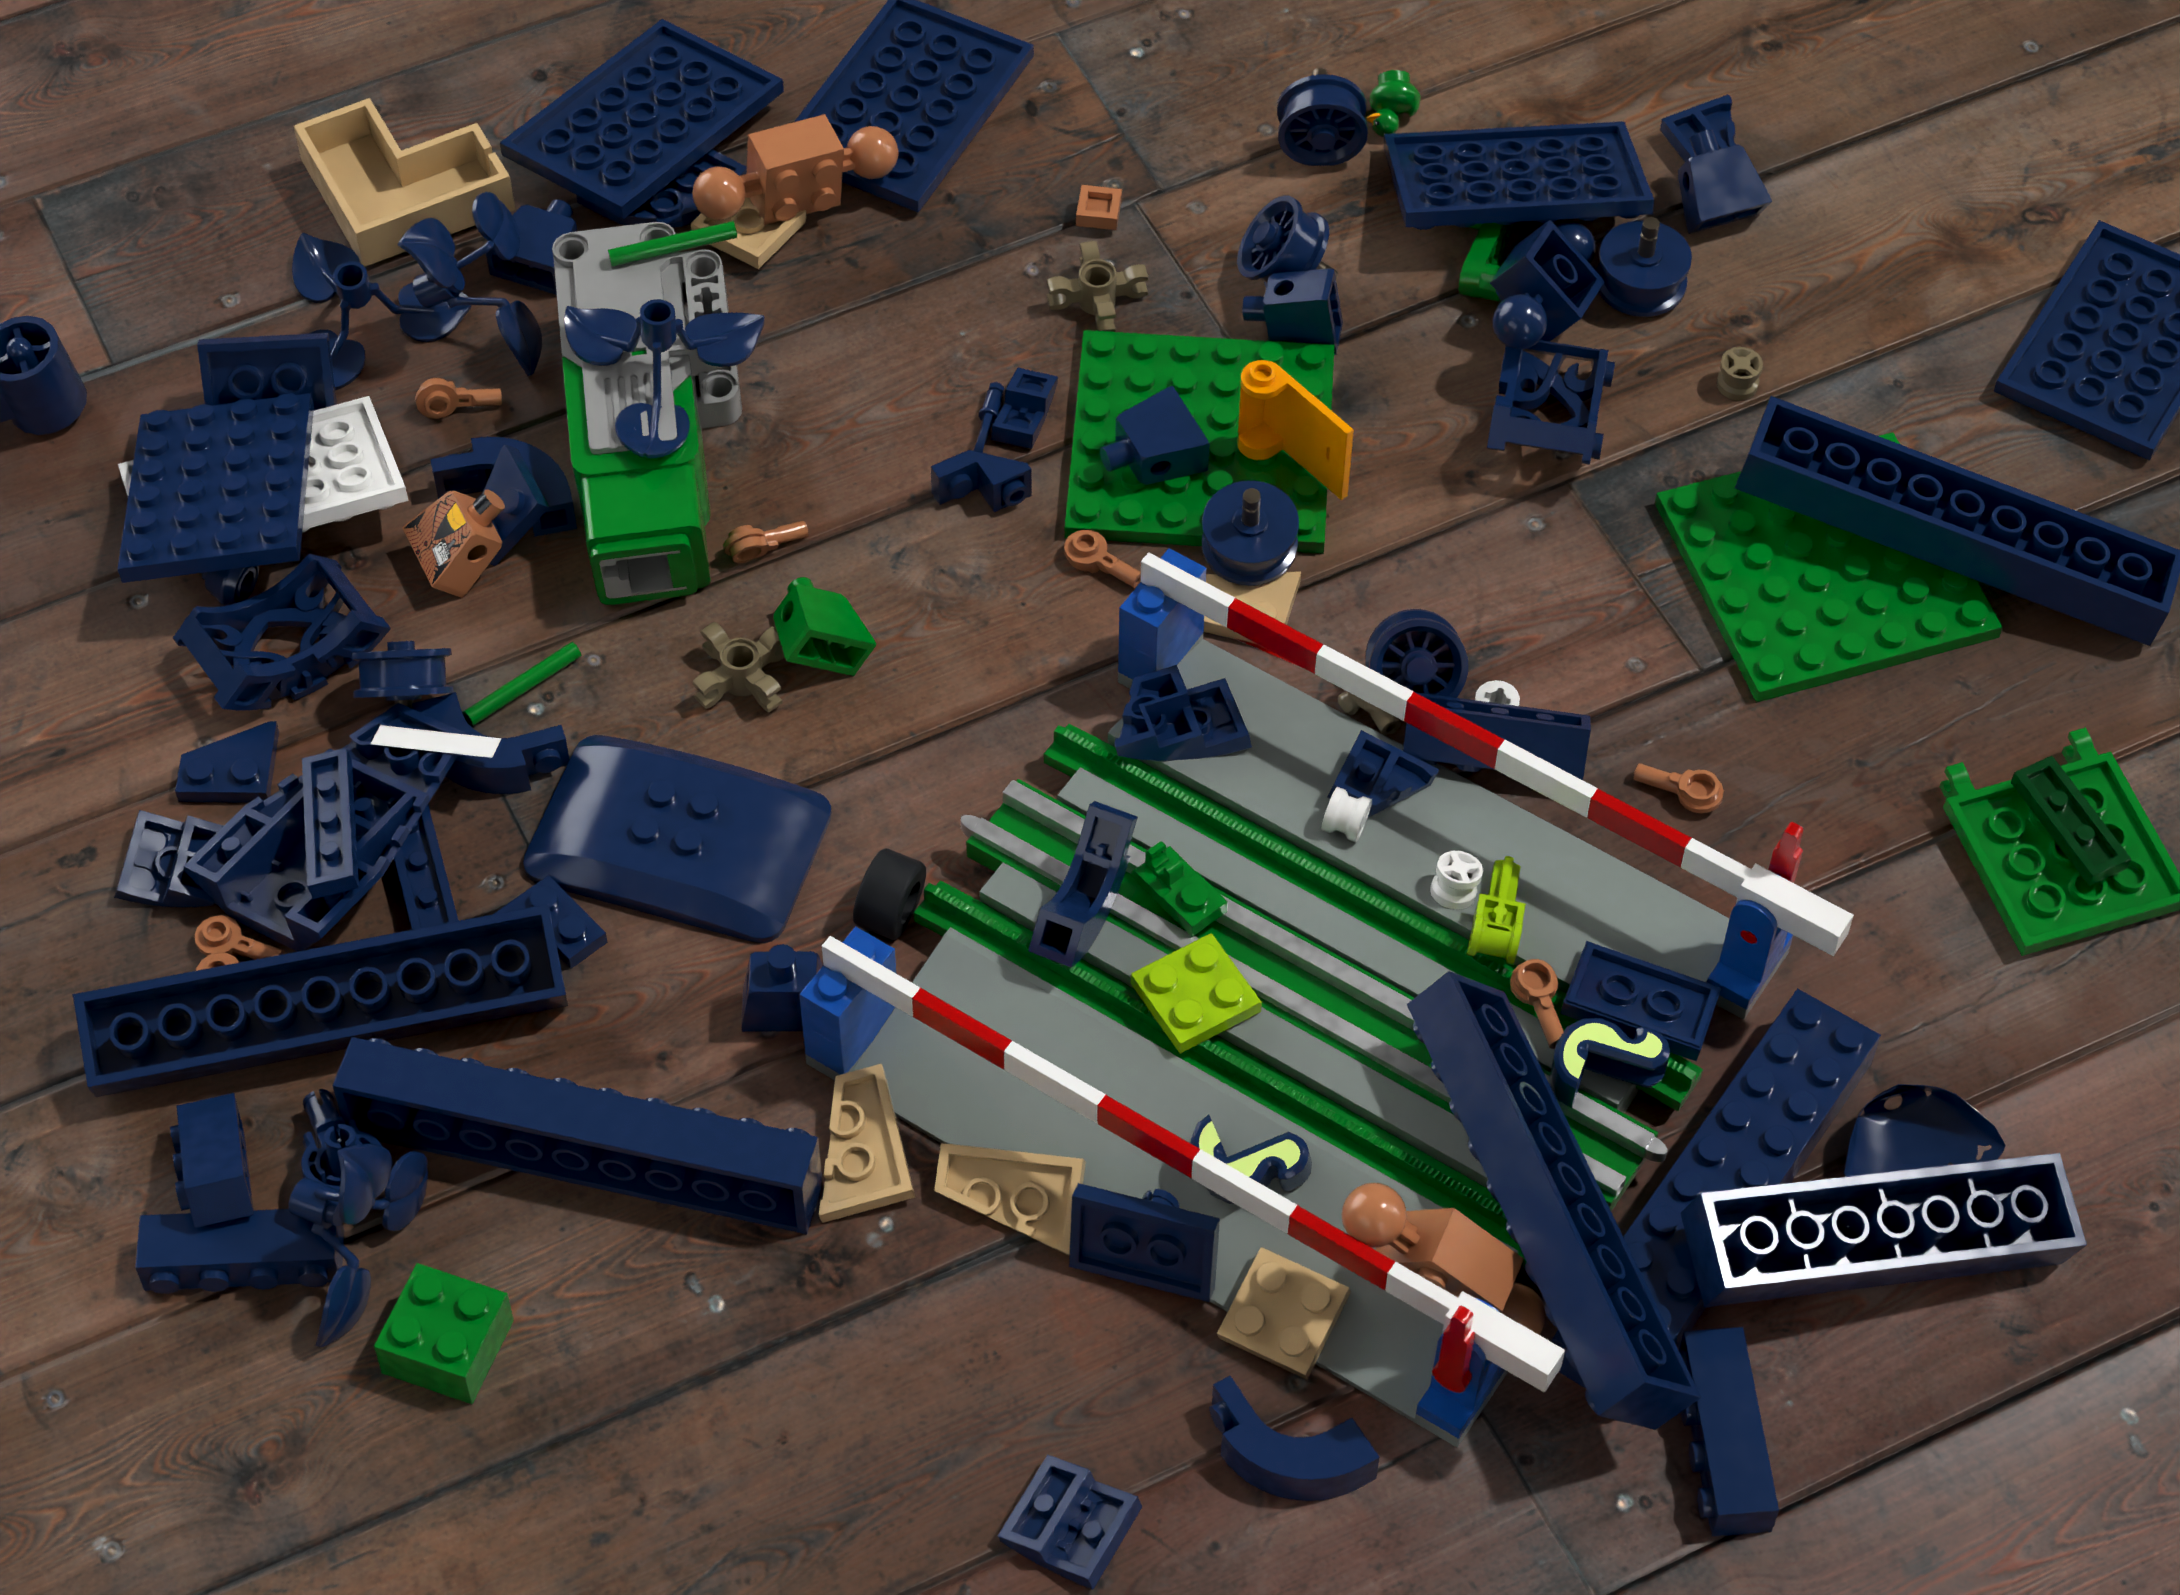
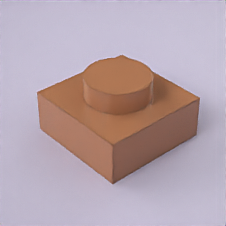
M1082 185L1076 212V226L1117 230L1122 203V189Z

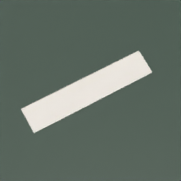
M380 725L371 745L492 758L501 738Z

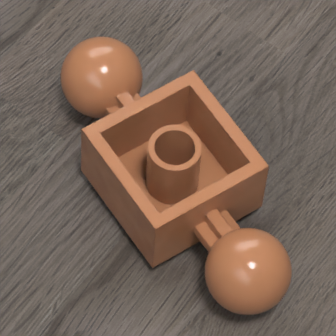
M825 114L748 134L746 174L739 176L736 172L726 167H712L703 171L693 185V201L697 209L704 216L713 220H725L736 215L742 208L745 198H750L752 204L759 211L760 219L762 216L764 225L790 220L798 212L806 210V214L825 211L840 205L843 172L853 170L859 176L867 179L884 177L893 170L897 163L898 146L894 137L888 131L880 127L868 126L857 130L849 139L847 147L843 148Z
M1381 1183L1363 1184L1348 1195L1342 1208V1222L1348 1235L1371 1248H1376V1251L1454 1296L1459 1297L1463 1291L1474 1298L1489 1303L1503 1315L1536 1334H1541L1546 1320L1545 1307L1541 1298L1529 1287L1514 1284L1524 1258L1455 1208L1406 1211L1401 1196L1393 1188Z

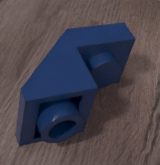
M967 450L931 466L932 494L939 505L953 499L963 498L971 491L978 489L993 512H996L1008 506H1015L1032 496V469L1025 462Z

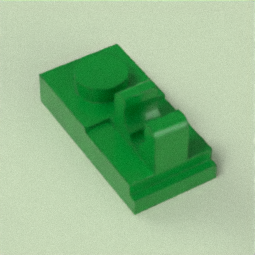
M1162 841L1148 849L1145 854V862L1131 871V877L1191 937L1227 913L1228 901L1170 846L1167 848Z

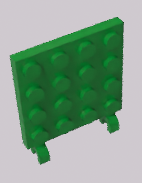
M2086 727L2069 732L2068 739L2071 745L2063 747L2062 754L2068 764L2061 765V767L2131 858L2127 869L2089 886L2011 784V780L1975 790L1963 762L1946 767L1944 772L1949 780L1942 781L1939 786L1946 797L1943 809L2021 956L2180 910L2179 871L2113 754L2110 751L2098 755Z

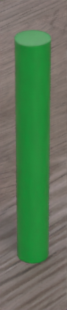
M734 221L609 249L608 254L611 266H617L737 238V231Z
M570 642L462 712L466 722L473 727L581 657L579 648L575 643Z

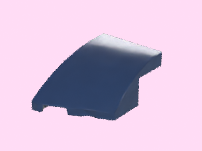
M1177 665L1133 678L1129 692L1130 701L1125 705L1122 715L1123 727L1119 738H1115L1114 742L1118 756L1152 761L1202 759L1252 748L1250 735L1226 679L1223 678L1186 689Z
M139 810L114 898L163 907L213 906L215 902L185 872L183 866L223 825L192 816H187L185 822Z

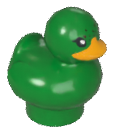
M1390 70L1380 73L1378 75V85L1370 93L1369 103L1376 113L1369 115L1366 120L1371 123L1374 132L1381 137H1384V134L1396 133L1399 127L1397 115L1407 113L1408 116L1412 117L1419 109L1421 96L1418 89L1410 83V74L1408 72Z

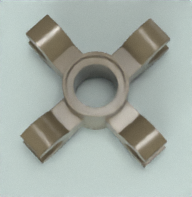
M1096 241L1080 243L1082 257H1080L1081 268L1079 270V278L1067 279L1062 276H1056L1047 279L1049 289L1047 300L1050 310H1061L1072 303L1079 302L1083 311L1095 315L1098 331L1116 332L1113 318H1116L1114 308L1116 297L1127 295L1130 298H1142L1147 296L1148 290L1145 281H1148L1146 267L1145 265L1137 264L1126 268L1122 272H1116L1115 267L1110 262L1100 259Z
M716 622L711 623L700 631L701 635L707 640L702 644V648L711 658L717 659L721 663V666L714 671L704 672L693 681V685L699 690L694 695L695 699L705 709L714 706L727 691L736 696L753 694L759 705L768 713L783 703L782 699L776 694L781 690L780 684L772 676L766 675L762 671V668L770 662H778L784 658L776 626L766 630L757 642L747 638H734L730 640L723 628Z

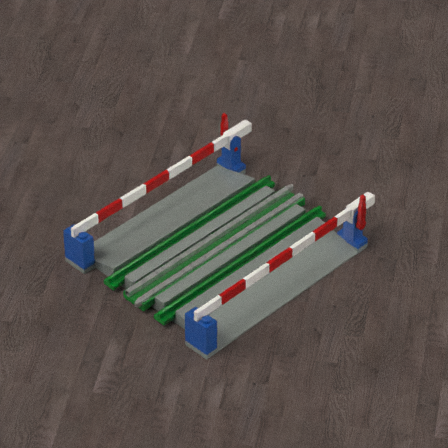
M1170 548L1167 549L1161 558L1148 552L1141 561L1140 583L1119 607L1118 683L1130 689L1133 678L1177 665L1186 689L1225 678L1250 735L1252 748L1202 759L1174 761L1140 760L1117 755L1114 742L1115 738L1120 737L1123 718L1108 732V743L1071 724H1068L1066 727L1058 725L1054 730V742L1044 753V763L1072 778L1057 795V800L1017 779L1016 781L1012 780L1002 792L1003 804L989 821L972 815L961 816L962 832L969 837L966 841L967 857L995 873L979 891L980 901L941 880L936 886L929 883L924 888V900L914 911V921L941 935L942 939L913 982L896 974V958L893 947L856 926L843 942L832 936H829L822 945L823 966L799 994L806 1064L835 1080L837 1075L882 1063L896 1117L940 1143L1081 1158L1086 1161L1084 1185L1140 1199L1143 1198V1195L1148 1190L1153 1194L1155 1189H1161L1176 1197L1181 1209L1220 1218L1215 1290L1210 1302L1228 1312L1260 1247L1349 1287L1351 1293L1315 1364L1458 1448L1508 1372L1545 1393L1561 1369L1565 1350L1503 1315L1495 1307L1481 1299L1474 1298L1463 1291L1459 1297L1454 1296L1376 1251V1248H1371L1348 1235L1343 1226L1342 1208L1348 1195L1363 1184L1381 1183L1393 1188L1401 1196L1406 1211L1455 1208L1524 1258L1521 1267L1525 1269V1264L1527 1263L1519 1244L1511 1238L1506 1229L1507 1218L1500 1204L1488 1191L1486 1184L1488 1178L1481 1163L1475 1159L1468 1148V1141L1470 1139L1463 1124L1454 1116L1449 1107V1102L1451 1101L1444 1084L1432 1071L1431 1062L1433 1060L1427 1047L1413 1030L1414 1020L1407 1004L1448 971L1505 992L1551 1087L1550 1072L1555 1049L1549 1048L1533 1005L1523 1003L1517 999L1511 990V976L1513 970L1519 964L1530 959H1540L1547 962L1553 968L1557 975L1558 987L1555 996L1551 1000L1563 1031L1568 1026L1579 1021L1560 1014L1586 941L1721 987L1716 1005L1744 1020L1788 955L1793 935L1834 956L1849 933L1854 915L1794 884L1803 853L1802 848L1799 846L1804 829L1800 825L1790 822L1781 840L1773 850L1768 870L1756 863L1750 869L1206 583L1207 568ZM1204 616L1737 897V901L1731 911L1730 918L1438 763L1433 765L1439 771L1431 786L1367 818L1357 842L1347 840L1346 835L1342 832L1334 831L1328 833L1321 830L1323 818L1330 798L1327 796L1360 731L1362 730L1402 751L1403 745L1204 640ZM1096 801L1135 815L1138 819L1127 855L1131 857L1109 915L1085 956L1073 967H1069L1029 952L1028 949L1040 908L1052 900L1060 889L1071 866L1089 804ZM1160 841L1167 848L1170 846L1228 901L1227 913L1193 937L1131 877V871L1145 862L1146 851ZM1449 851L1469 853L1476 857L1483 867V874L1480 883L1477 885L1474 903L1468 908L1461 910L1441 906L1433 899L1430 892L1432 880L1436 875L1439 857ZM1505 856L1513 857V862L1521 867L1516 901L1526 903L1522 933L1514 965L1506 964L1505 958L1477 952L1475 956L1467 955L1479 894L1488 895L1493 864L1496 860H1504ZM1212 933L1262 1001L1261 1012L1179 1053L1130 984L1131 973ZM1670 1053L1665 1076L1661 1082L1650 1088H1644L1585 1069L1573 1107L1570 1108L1557 1099L1611 1212L1646 1159L1654 1162H1663L1667 1154V1147L1657 1138V1131L1624 1113L1640 1090L1679 1112L1703 1073L1701 1067L1682 1056ZM1207 1115H1210L1227 1157L1286 1132L1293 1133L1302 1138L1308 1146L1312 1161L1311 1174L1305 1183L1291 1191H1283L1279 1179L1276 1177L1272 1179L1268 1187H1265L1192 1145L1191 1137L1197 1123ZM1208 1189L1221 1195L1222 1197L1233 1202L1234 1204H1228L1212 1196Z

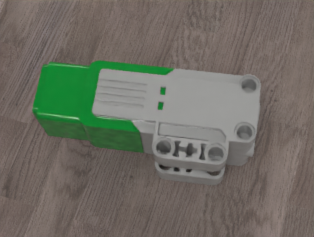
M663 222L569 232L559 236L554 241L552 247L571 463L584 518L586 546L599 601L605 605L694 594L698 588H703L710 584L705 526L710 520L711 512L701 428L732 424L742 414L737 365L717 367L705 364L698 358L697 349H686L677 335L676 341L671 348L661 352L662 408L658 422V436L662 441L676 439L677 427L674 405L685 409L690 421V431L684 444L675 452L659 458L641 457L620 443L615 431V422L618 414L629 405L636 403L653 405V351L649 350L640 338L634 352L624 351L617 363L608 366H598L579 359L567 341L565 333V310L567 306L580 309H615L626 312L637 319L640 317V308L644 303L654 299H662L674 306L675 317L683 321L684 331L686 325L696 317L712 313H729L723 265L720 256L714 251L706 249L678 251L611 266L608 254L609 249L674 235V229L669 224ZM696 375H699L701 397H698ZM647 411L641 413L643 436L649 435Z

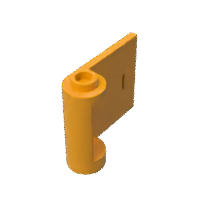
M1257 360L1246 365L1241 373L1237 438L1239 451L1247 458L1266 460L1284 450L1340 500L1348 496L1354 429L1276 363L1267 360Z

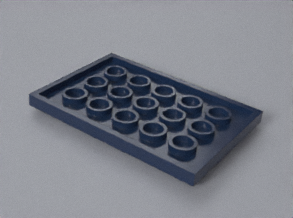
M888 0L794 122L825 114L843 148L847 147L851 136L861 128L876 126L888 131L894 137L898 146V160L893 170L886 176L878 179L863 178L853 170L842 173V182L919 213L1034 57V45L918 0Z
M661 19L500 142L501 154L615 216L624 219L784 92L783 79Z
M1624 121L1384 134V151L1406 228L1414 227L1420 230H1427L1434 226L1445 225L1467 228L1482 223L1512 225L1519 221L1546 223L1549 220L1555 222L1558 219L1575 218L1593 221L1599 217L1612 216L1632 219L1640 215L1653 214L1654 198Z
M2099 220L1997 379L1993 392L2150 461L2180 412V254Z
M288 393L275 398L259 400L242 399L235 403L212 406L201 404L189 409L173 411L156 410L149 414L140 415L118 562L121 582L126 583L300 560L314 412L311 394L295 395Z

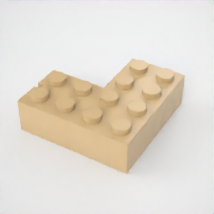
M370 98L294 125L301 160L364 267L405 252L404 249L398 246V242L412 225L421 220L435 218L447 228L450 234L476 225L472 213L473 202L476 196L483 192L495 194L510 212L515 210L510 176L497 154L492 152V146L478 123L402 151Z

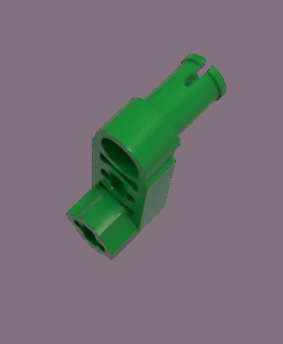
M1482 223L1468 227L1478 229L1479 232L1461 270L1458 288L1460 295L1502 302L1490 282L1501 267L1498 263L1507 246L1514 224Z

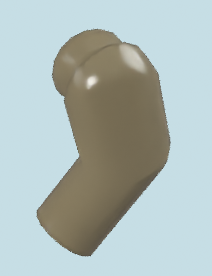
M1348 691L1338 696V704L1344 712L1353 715L1359 708H1362L1370 714L1381 734L1385 736L1395 733L1401 726V722L1397 717Z

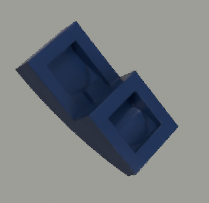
M1017 368L1005 390V403L992 425L991 440L1032 449L1049 411L1057 387L1058 376Z

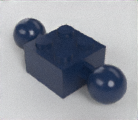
M1549 220L1513 248L1490 282L1495 288L1498 297L1502 300L1494 312L1492 323L1495 335L1504 345L1513 349H1526L1534 346L1540 340L1550 342L1583 317L1605 282L1590 265L1595 255L1596 246L1594 237L1587 227L1574 221H1565L1555 225Z

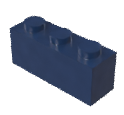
M231 1093L177 1105L178 1125L170 1126L175 1150L173 1162L178 1182H175L181 1211L190 1209L195 1228L254 1215L245 1132L235 1094Z

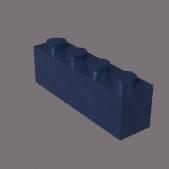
M1417 693L1583 780L1591 732L1590 715ZM1406 723L1403 743L1404 752L1432 766L1438 762L1456 764L1458 769L1469 772H1478L1482 768L1493 769Z
M289 1209L254 1210V1215L197 1228L194 1226L191 1213L140 1215L135 1268L144 1291L152 1290L160 1294L174 1293L178 1289L196 1288L218 1292L228 1287L240 1286L272 1289L277 1285L285 1284L320 1287L332 1281L337 1270L343 1266V1257L321 1236L311 1232L314 1223L292 1215ZM343 1223L340 1226L332 1225L329 1227L328 1230L344 1245Z
M1743 1327L1684 1331L1679 1352L1701 1396L1700 1399L1681 1412L1684 1426H1691L1694 1441L1689 1443L1691 1469L1693 1472H1700L1702 1488H1698L1697 1492L1700 1516L1702 1519H1709L1712 1536L1772 1532L1779 1513V1507Z

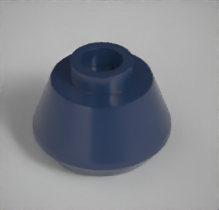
M259 566L202 573V579L205 580L207 591L223 606L236 604L247 600L251 595L258 579Z

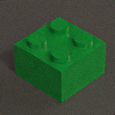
M416 1263L374 1345L382 1374L473 1404L514 1322L508 1294Z

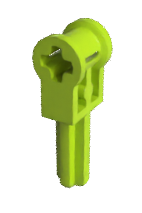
M1505 856L1504 860H1496L1494 862L1488 895L1479 894L1467 955L1475 956L1477 952L1505 958L1506 964L1514 965L1522 933L1526 903L1516 901L1521 867L1513 862L1514 858L1511 856Z

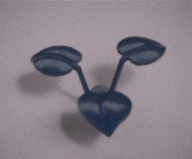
M483 192L476 196L472 207L473 218L478 231L487 241L482 247L458 262L453 257L455 253L453 238L439 220L427 218L412 225L402 236L398 246L407 251L425 272L416 276L413 280L414 293L421 305L430 308L447 301L450 308L458 305L500 307L495 314L499 330L527 377L531 376L536 370L541 355L542 334L539 324L529 308L519 300L509 304L505 298L459 297L460 291L465 287L464 277L460 269L483 256L492 248H494L499 258L503 261L510 260L517 255L520 247V234L516 221L508 208L491 192Z
M302 233L297 242L292 262L293 280L297 291L302 297L314 303L326 302L337 293L341 302V331L339 336L333 331L325 329L308 333H329L335 390L343 388L354 381L361 373L366 360L363 345L357 341L347 339L349 334V311L351 308L359 309L364 307L371 297L375 295L393 314H401L399 324L403 333L421 342H432L444 338L457 327L471 309L472 305H458L450 308L447 301L426 308L416 298L413 283L404 286L399 291L398 299L400 306L395 305L380 290L378 283H370L366 268L360 263L357 254L349 247L337 242L322 240L306 233ZM460 291L459 297H468Z
M654 299L644 303L640 308V317L637 319L626 312L615 309H580L567 306L565 310L567 341L574 354L586 363L598 366L613 365L621 359L624 351L634 352L640 338L648 349L653 351V405L647 403L629 405L618 414L615 422V431L620 443L633 453L648 458L664 457L675 452L684 444L690 431V421L685 409L674 405L677 437L670 441H662L659 438L658 422L662 408L661 352L669 350L678 335L686 349H697L698 358L703 363L717 367L735 366L744 362L753 353L765 323L764 315L712 313L691 320L686 325L684 331L683 321L675 317L674 306L662 299ZM647 411L649 435L643 436L641 413Z
M374 1144L346 1147L337 1151L341 1168L340 1190L310 1178L301 1179L294 1187L289 1199L290 1213L314 1223L311 1232L321 1236L347 1262V1266H342L337 1270L329 1286L315 1346L325 1347L345 1335L355 1326L366 1308L371 1288L369 1270L359 1268V1259L328 1228L332 1225L340 1226L343 1222L349 1225L357 1224L367 1216L370 1209L384 1210L382 1223L385 1229L398 1231L406 1227L419 1212L426 1194L428 1159L423 1153L417 1151L406 1153L392 1168L391 1154L384 1147ZM385 1189V1198L375 1200Z

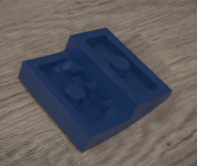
M1047 1454L998 1534L1000 1542L1038 1565L1094 1590L1142 1509V1505L1138 1496L1095 1481L1089 1469Z

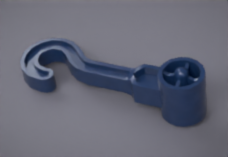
M33 316L14 317L0 323V423L12 420L13 424L22 431L36 435L55 433L68 427L81 415L87 402V389L53 325L43 318Z

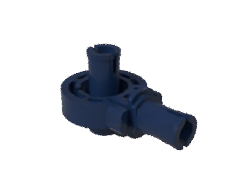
M319 1089L323 1105H319L314 1091L306 1095L303 1100V1107L314 1129L318 1145L317 1148L311 1131L304 1134L303 1144L305 1151L301 1160L303 1178H310L340 1190L341 1168L337 1151L360 1144H374L381 1147L382 1145L374 1136L361 1131L358 1121L355 1119L349 1120V1125H345L344 1118L339 1116L332 1093L325 1089Z

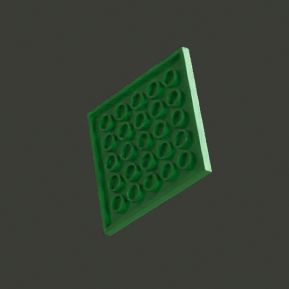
M1083 330L1065 517V538H1068V536L1076 531L1092 530L1101 534L1106 541L1202 546V518L1210 498L1229 484L1252 480L1265 482L1281 489L1293 501L1299 516L1297 552L1324 554L1327 488L1284 450L1266 460L1247 458L1239 451L1237 438L1241 373L1246 365L1257 360H1267L1276 363L1331 410L1335 345ZM1173 386L1210 443L1208 470L1148 485L1138 481L1129 465L1108 472L1101 460L1100 448L1115 442L1117 416L1156 393Z
M1894 432L1879 436L1900 444ZM1741 471L1656 493L1654 504L1756 703L2000 637L2003 627L1977 580L1737 490L1735 486Z

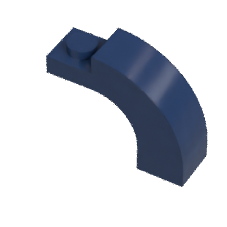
M504 437L471 438L473 452L450 454L445 457L430 459L439 499L447 492L454 490L465 495L483 492L501 448L504 445L517 448L550 507L532 526L534 537L577 529L572 495L564 472L549 455L535 446Z
M456 692L412 703L414 710L463 731L466 735L490 737L477 732L466 722ZM562 725L516 737L501 738L492 758L459 754L446 777L463 787L483 793L513 794L530 791V775L552 772L559 767L567 766L570 760Z
M1096 801L1089 804L1071 866L1056 895L1040 908L1028 949L1029 952L1069 967H1073L1085 956L1101 931L1123 881L1131 857L1127 855L1138 819L1137 816Z
M1231 1376L1213 1384L1212 1406L1209 1407V1412L1216 1427L1222 1432L1221 1456L1241 1478L1256 1488L1286 1499L1317 1501L1348 1494L1377 1478L1380 1457L1353 1418L1316 1436L1291 1437L1274 1431L1260 1420Z

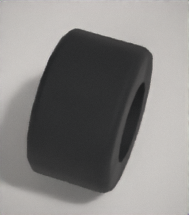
M888 848L879 851L869 865L861 882L854 904L853 922L858 927L891 940L899 938L910 921L924 888L926 866L923 862Z

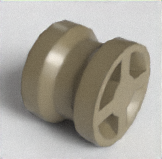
M1733 347L1722 355L1716 384L1723 396L1731 400L1741 401L1747 400L1757 393L1759 377L1763 368V361L1760 355L1746 347Z

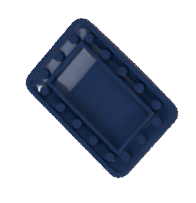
M593 735L581 740L575 747L525 853L523 864L526 875L536 883L549 875L564 891L746 941L768 943L777 939L785 929L830 823L832 811L829 800L824 795L778 778L678 750L616 737Z

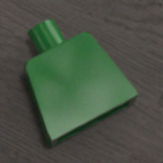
M807 577L793 580L788 585V594L775 610L773 616L786 661L854 676L877 644L847 598L842 594L815 588L812 581Z

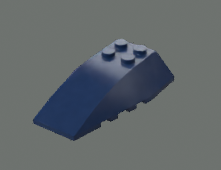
M397 703L349 735L351 742L343 748L347 747L352 759L359 888L316 899H313L307 887L303 775L297 777L291 774L277 784L279 791L263 801L258 796L246 804L183 868L229 917L297 952L303 951L319 941L384 875L459 755L371 745L380 725L465 735L466 733Z

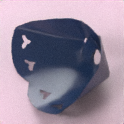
M1898 1084L1876 1095L1873 1100L1868 1102L1859 1111L1849 1142L1844 1173L1845 1177L1946 1166L1949 1162L1955 1165L1998 1160L2004 1152L2006 1145L1996 1127L1957 1094L1939 1087ZM1926 1091H1930L1931 1095L1927 1096ZM1897 1096L1902 1097L1901 1105L1894 1110L1884 1108V1104L1888 1099ZM1978 1145H1991L1992 1148L1984 1151L1982 1157L1977 1160Z

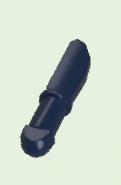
M999 382L990 383L982 409L978 412V417L982 423L973 451L983 453L990 426L998 416L1005 388Z

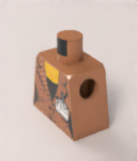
M487 489L477 499L455 490L449 491L402 527L433 588L463 598L501 549L502 540L492 521L504 510L505 505L501 498L493 491Z

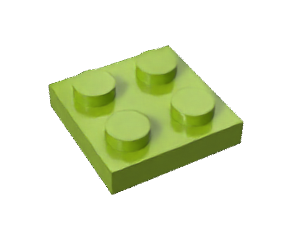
M1212 933L1131 973L1130 984L1179 1053L1261 1012L1262 1001Z

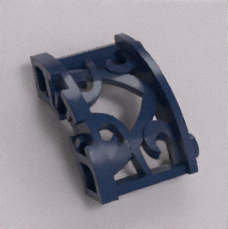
M1543 340L1526 349H1513L1505 346L1498 392L1499 394L1506 395L1496 396L1487 449L1504 451L1506 443L1582 455L1581 464L1590 465L1591 458L1600 460L1604 434L1595 433L1602 387H1611L1615 362L1607 361L1609 350ZM1527 352L1552 355L1554 358L1549 366ZM1565 358L1590 361L1592 365V373L1586 380H1580L1576 377L1579 363L1573 364L1567 369L1564 379L1558 372ZM1537 384H1539L1540 388L1536 391ZM1528 388L1532 390L1533 393H1527L1522 389ZM1551 393L1561 402L1573 418L1561 424L1544 422L1526 410L1542 405ZM1592 397L1589 412L1583 401Z
M308 554L284 579L261 594L227 606H197L185 618L183 624L173 636V640L178 646H185L189 649L219 690L214 698L222 709L235 711L265 709L271 707V700L288 695L297 700L328 685L326 677L343 665L347 664L351 669L358 664V661L351 660V653L371 652L389 632L390 626L383 617L375 615L341 571L342 567L336 560ZM330 584L336 593L325 609H323L325 606L324 588ZM343 603L350 610L347 616L338 613ZM296 626L308 628L301 639L300 653L286 658L271 652L254 651V648L268 627ZM319 636L320 641L313 645V643Z

